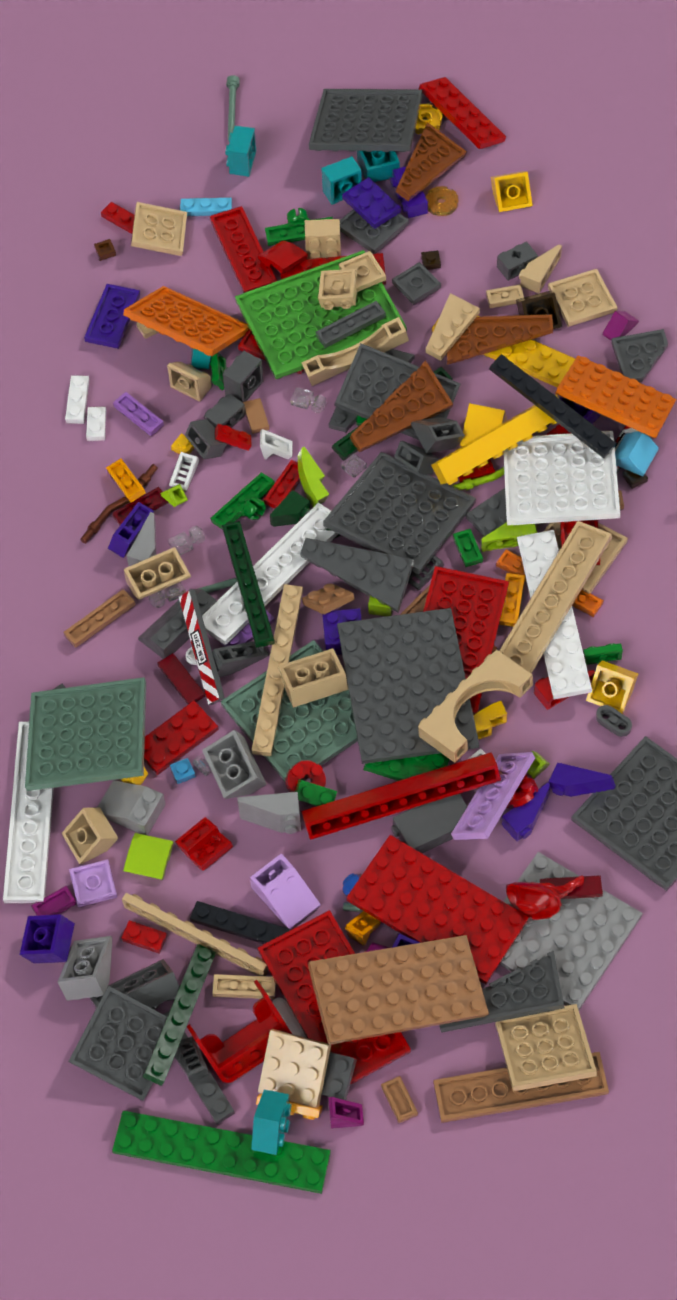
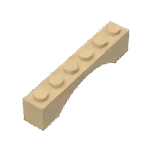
M398 317L383 324L372 335L356 345L335 353L317 355L302 362V366L311 385L314 386L350 369L360 343L386 352L408 342V335Z

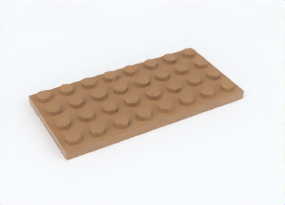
M467 935L310 961L308 963L328 1045L486 1017L489 1014Z

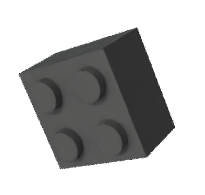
M243 351L240 356H236L232 365L223 372L225 396L230 393L242 403L247 401L264 382L262 360L246 351Z

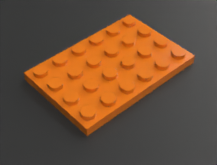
M165 286L125 308L123 316L130 318V320L139 322L147 328L154 329L160 334L167 335L175 341L182 342L208 356L217 354L243 337L249 330L246 323Z
M579 355L555 392L559 396L655 439L677 400L669 394L659 392L651 386L639 383L636 379H630L623 376L620 372L612 371L602 364L594 363L588 358Z

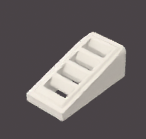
M180 452L169 486L174 487L179 483H175L177 479L185 482L184 485H180L183 490L187 491L198 466L199 458ZM183 463H191V466L185 465ZM181 468L188 469L189 472L183 471ZM179 474L186 475L187 478H183V477H180V476H178V475H179Z

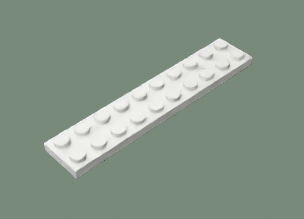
M317 503L253 566L264 606L283 589L284 584L287 585L309 563L301 558L300 555L305 538L331 542L338 535L334 531L326 530L327 528L323 526V521L330 514L331 510L320 503ZM237 582L202 615L206 632L224 645L230 642L249 623Z
M554 530L517 537L530 599L559 552ZM571 606L543 653L553 700L592 692L575 616Z
M19 722L3 894L4 903L44 902L54 788L27 791L25 788L29 722Z

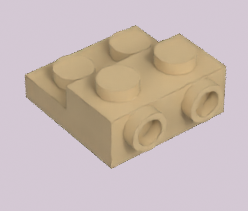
M356 269L321 271L318 294L321 308L332 310L333 307L349 309L351 306H356Z

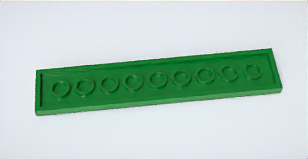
M122 1111L112 1149L113 1154L320 1194L323 1192L331 1150L286 1141H284L283 1147H279L277 1155L251 1150L252 1135L129 1111Z

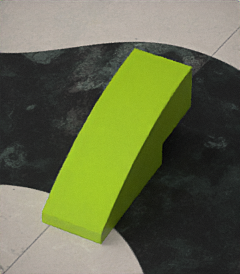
M304 446L297 455L298 471L303 490L310 504L314 507L317 503L322 504L325 502L329 493L321 483L325 475Z

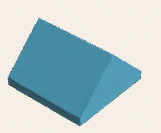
M642 432L627 433L615 451L616 466L644 476L659 447L648 435Z

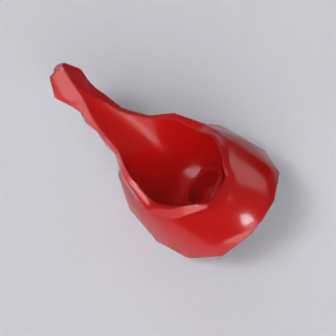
M582 875L561 886H555L551 883L514 882L506 885V894L512 907L527 915L530 919H547L560 911L562 905L560 899L566 897L573 889L582 886L585 878Z

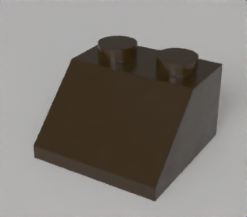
M546 291L516 299L519 315L552 314L553 329L562 327L555 292Z

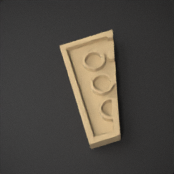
M450 293L427 344L426 353L441 361L479 315L480 308Z

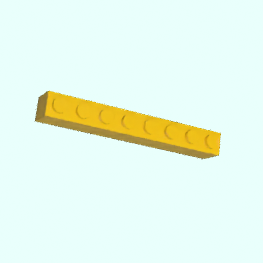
M533 405L431 464L441 484L448 483V485H451L458 481L457 477L471 474L476 466L480 468L488 464V459L492 457L496 459L502 456V451L505 449L511 450L517 447V442L521 440L525 442L533 437L532 434L536 431L540 433L548 428V424L552 423L554 425L557 422Z

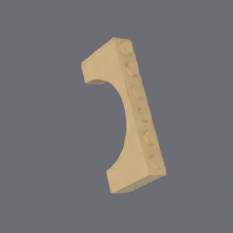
M496 649L485 658L479 667L474 668L471 675L466 680H462L458 688L453 693L450 692L440 705H437L427 718L421 720L418 726L419 737L454 763L457 762L468 751L467 739L459 732L455 724V718L460 707L472 696L486 691H505L521 698L533 686V675Z

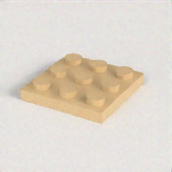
M137 202L131 246L182 256L187 212Z
M597 269L548 283L549 291L555 292L558 309L568 327L617 311L618 307Z
M274 1029L270 1030L258 1092L263 1093L265 1089L289 1094V1101L314 1108L319 1107L331 1045Z

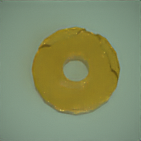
M439 186L432 188L425 196L428 201V212L433 215L447 216L452 214L458 207V195L453 189L451 191L448 187ZM443 199L445 202L440 203L438 200Z

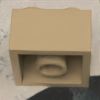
M339 219L305 220L307 259L341 256Z

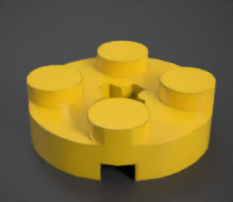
M421 104L415 133L422 134L427 122L437 130H440L442 112L438 108H433L431 104Z

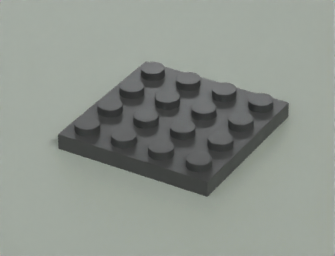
M108 986L68 1062L144 1101L153 1082L143 1078V1074L167 1016Z

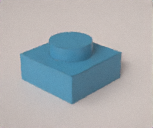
M188 758L170 765L177 784L196 777Z

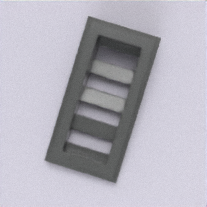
M435 555L430 560L435 565L432 567L427 564L426 567L430 571L427 572L423 569L421 572L426 575L424 578L411 571L408 583L419 591L432 579L435 566H444L443 561ZM414 576L421 581L419 584L412 579Z
M193 1036L181 1040L177 1054L189 1082L209 1074ZM192 1043L191 1047L184 1050L180 1049V1047ZM192 1050L195 1051V1053H192L188 1056H183V1054L188 1053ZM195 1057L198 1058L197 1060L186 1063L187 1060H190ZM200 1063L201 1066L189 1070V1067Z

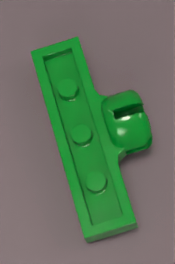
M298 208L299 214L296 216L295 209H292L287 213V224L265 228L268 246L276 245L281 241L296 242L305 240V220H310L306 210ZM333 216L314 220L333 219Z
M261 472L210 518L211 522L222 529V525L233 523L241 516H246L251 520H259L260 517L255 515V513L263 516L266 510L265 503L260 498L272 488L275 481Z

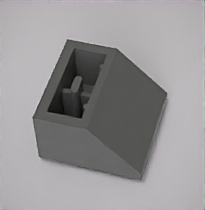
M437 417L411 422L426 453L455 449L465 437L461 427L455 420Z

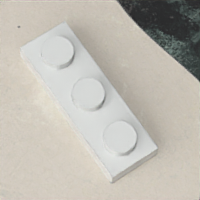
M71 375L65 417L66 423L84 424L89 376Z

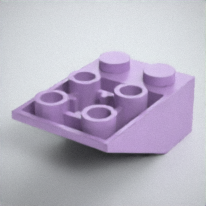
M282 854L250 877L251 888L288 929H292L321 906L296 869Z

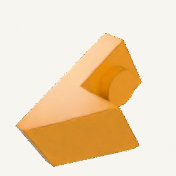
M363 911L346 924L345 929L350 938L365 946L370 934L380 926L381 921Z

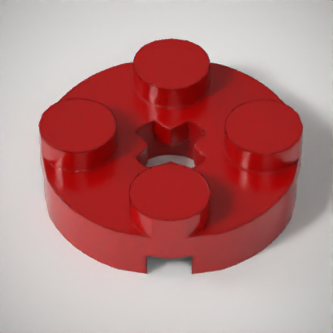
M307 760L296 763L287 772V789L289 792H295L298 780L304 778L305 775L311 780L310 783L325 787L326 777L323 768L319 764Z
M525 775L508 805H513L515 808L531 801L534 798L533 793L535 791L538 792L535 780Z

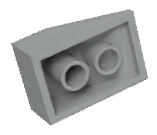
M113 780L98 807L101 808L107 820L139 834L148 835L166 804L164 794L146 786Z
M298 792L237 797L240 819L281 833L292 834L301 831Z
M111 936L74 941L58 980L66 1000H79L104 995L110 981L113 940Z

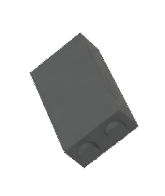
M460 793L427 803L393 817L391 830L394 836L399 837L403 843L420 853H424L453 839L451 833L465 812L467 805Z

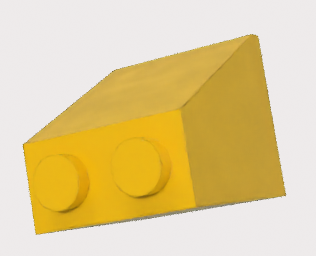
M469 403L463 428L465 437L460 442V448L506 422L507 415L505 410Z

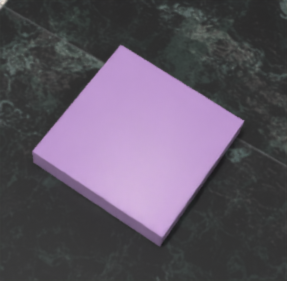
M108 859L69 869L78 907L117 898Z

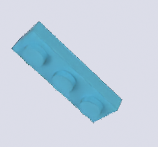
M232 197L181 199L180 211L187 212V216H211L231 210Z

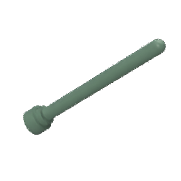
M235 75L228 76L226 86L229 89L228 142L230 132H233L235 127L236 90L240 86V79Z

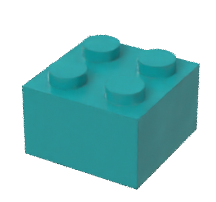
M235 126L233 132H230L229 135L230 144L226 145L225 155H228L226 165L229 167L230 174L249 177L257 152L255 128Z
M357 151V161L365 179L369 177L373 182L390 179L392 177V170L400 168V161L395 151Z
M353 156L322 168V188L331 205L343 201L342 194L362 182L361 169Z
M264 1089L254 1115L251 1150L277 1155L279 1147H283L285 1141L284 1133H288L290 1127V1120H287L292 1104L288 1103L289 1094Z

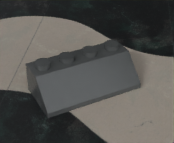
M190 589L195 590L202 615L217 602L216 599L203 589ZM179 600L138 637L139 641L162 659L175 653L190 639Z
M164 959L108 985L152 1009L157 1008L160 1003L174 1000L179 989L176 977ZM103 996L90 997L95 1009Z

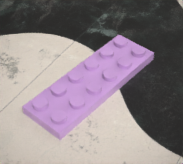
M532 752L498 755L495 761L499 769L501 781L478 788L451 833L454 840L488 839L533 763L535 757Z

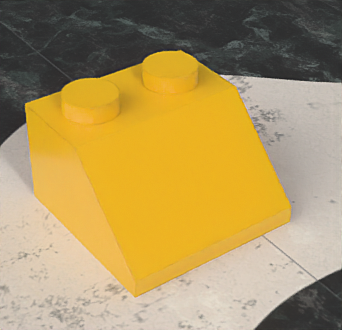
M527 171L490 177L494 199L499 212L533 206Z
M602 660L597 665L591 683L592 692L588 693L586 701L599 706H611L623 714L639 673Z

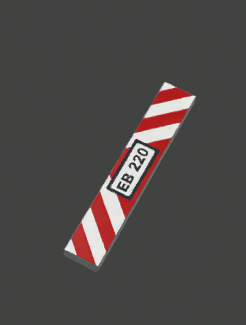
M188 590L178 598L208 705H214L225 699L195 590Z

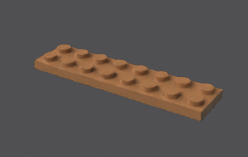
M600 1052L591 1053L597 1070V1076L519 1091H513L507 1067L433 1080L441 1123L609 1094Z

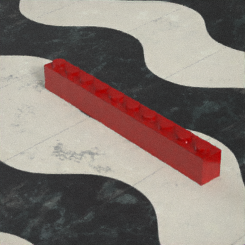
M492 752L301 812L309 838L312 840L501 781L495 758Z

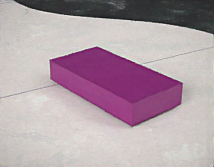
M65 886L45 897L44 902H36L31 907L36 916L59 915L76 905L77 902L68 887Z

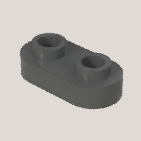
M603 705L597 709L596 720L600 725L620 737L627 736L631 732L632 722L628 717L608 705Z

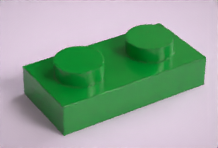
M218 352L211 356V380L214 385L224 390L223 372L226 369V359Z
M471 529L454 533L453 540L465 568L483 563L482 554Z
M610 643L606 646H591L583 649L586 665L600 663L602 660L609 662L622 659L623 649L621 643Z
M300 779L295 792H298V800L316 806L335 801L337 794L335 790Z

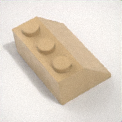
M175 547L124 569L125 580L133 595L138 599H142L191 577Z
M334 649L278 666L287 696L293 708L348 690L346 673Z

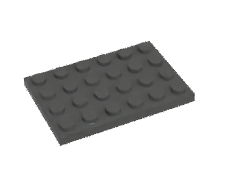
M360 343L334 406L368 419L419 366ZM434 373L453 403L461 383ZM450 409L431 418H447ZM413 427L401 432L419 440Z

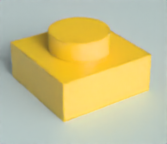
M182 433L171 445V450L178 454L180 452L190 454L194 449V446Z

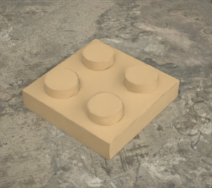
M371 251L339 264L340 270L356 269L357 292L386 280L385 273Z

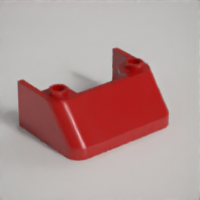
M255 980L254 984L263 998L258 1000L253 1006V1013L257 1019L222 1042L215 1034H208L199 1039L190 1024L187 1026L211 1066L225 1083L237 1080L264 1061L270 1030L274 1029L292 1034L258 980Z

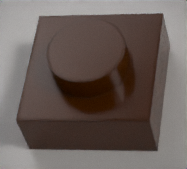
M110 239L94 244L100 261L116 256V251Z

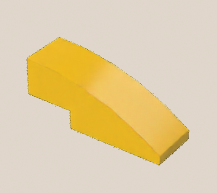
M501 700L487 706L474 715L478 740L491 736L492 727L507 722V712Z

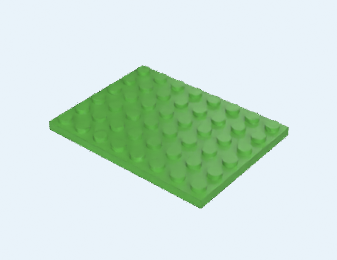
M364 250L235 296V301L275 379L303 370L302 362L317 355L335 353L356 345L372 335L383 324L398 317L407 332V327L382 282L357 292L356 306H351L349 309L333 307L332 310H326L321 308L318 300L321 271L340 270V263L365 253ZM375 301L386 312L385 318L327 348L316 337V331Z

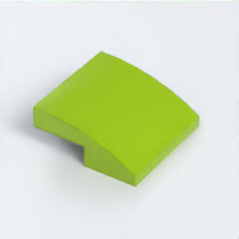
M134 833L123 871L163 880L174 841Z

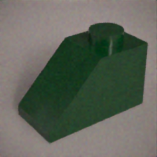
M292 490L270 514L271 526L297 524L311 510L310 501Z

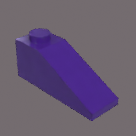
M138 502L113 534L108 549L124 558L132 547L150 512L154 513V511Z
M558 762L548 781L553 793L569 797L613 790L616 787L612 775Z
M549 783L538 789V792H534V798L531 801L511 809L502 816V826L517 842L522 838H527L532 833L550 794Z

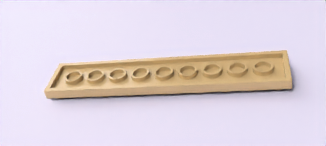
M577 521L499 650L502 654L532 674L612 539L611 533Z

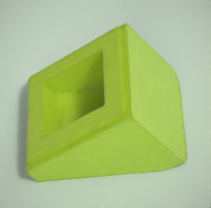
M180 484L160 493L173 507L188 500Z
M531 751L535 759L527 773L535 779L550 763L537 752Z

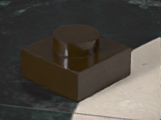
M438 250L421 252L422 264L427 270L441 268Z

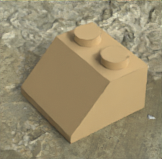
M181 361L167 365L171 388L199 402L211 389V376L206 372H201L192 365Z
M100 807L82 808L62 832L64 839L79 864H84L105 853L118 839Z

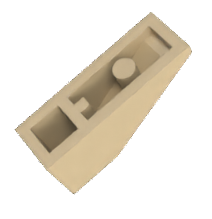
M557 245L529 262L526 268L521 270L519 274L521 287L536 293L541 292L561 258L562 245Z

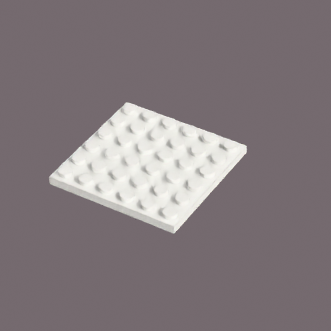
M602 431L614 441L613 431ZM571 433L533 436L525 442L523 440L517 442V447L503 451L507 526L620 518L615 447L605 458H602Z

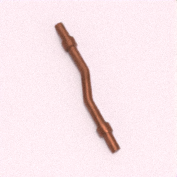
M152 464L145 474L142 473L138 478L142 487L147 486L151 481L150 478L158 469L156 465ZM125 496L106 506L98 518L89 524L88 530L80 540L86 544L92 535L100 530L101 524L112 511L130 502Z

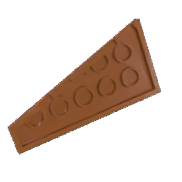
M427 122L395 192L409 202L465 157L467 151Z
M552 314L476 317L447 352V365L553 333Z
M426 360L351 434L350 438L359 453L411 428L412 421L429 419L453 407L451 399Z

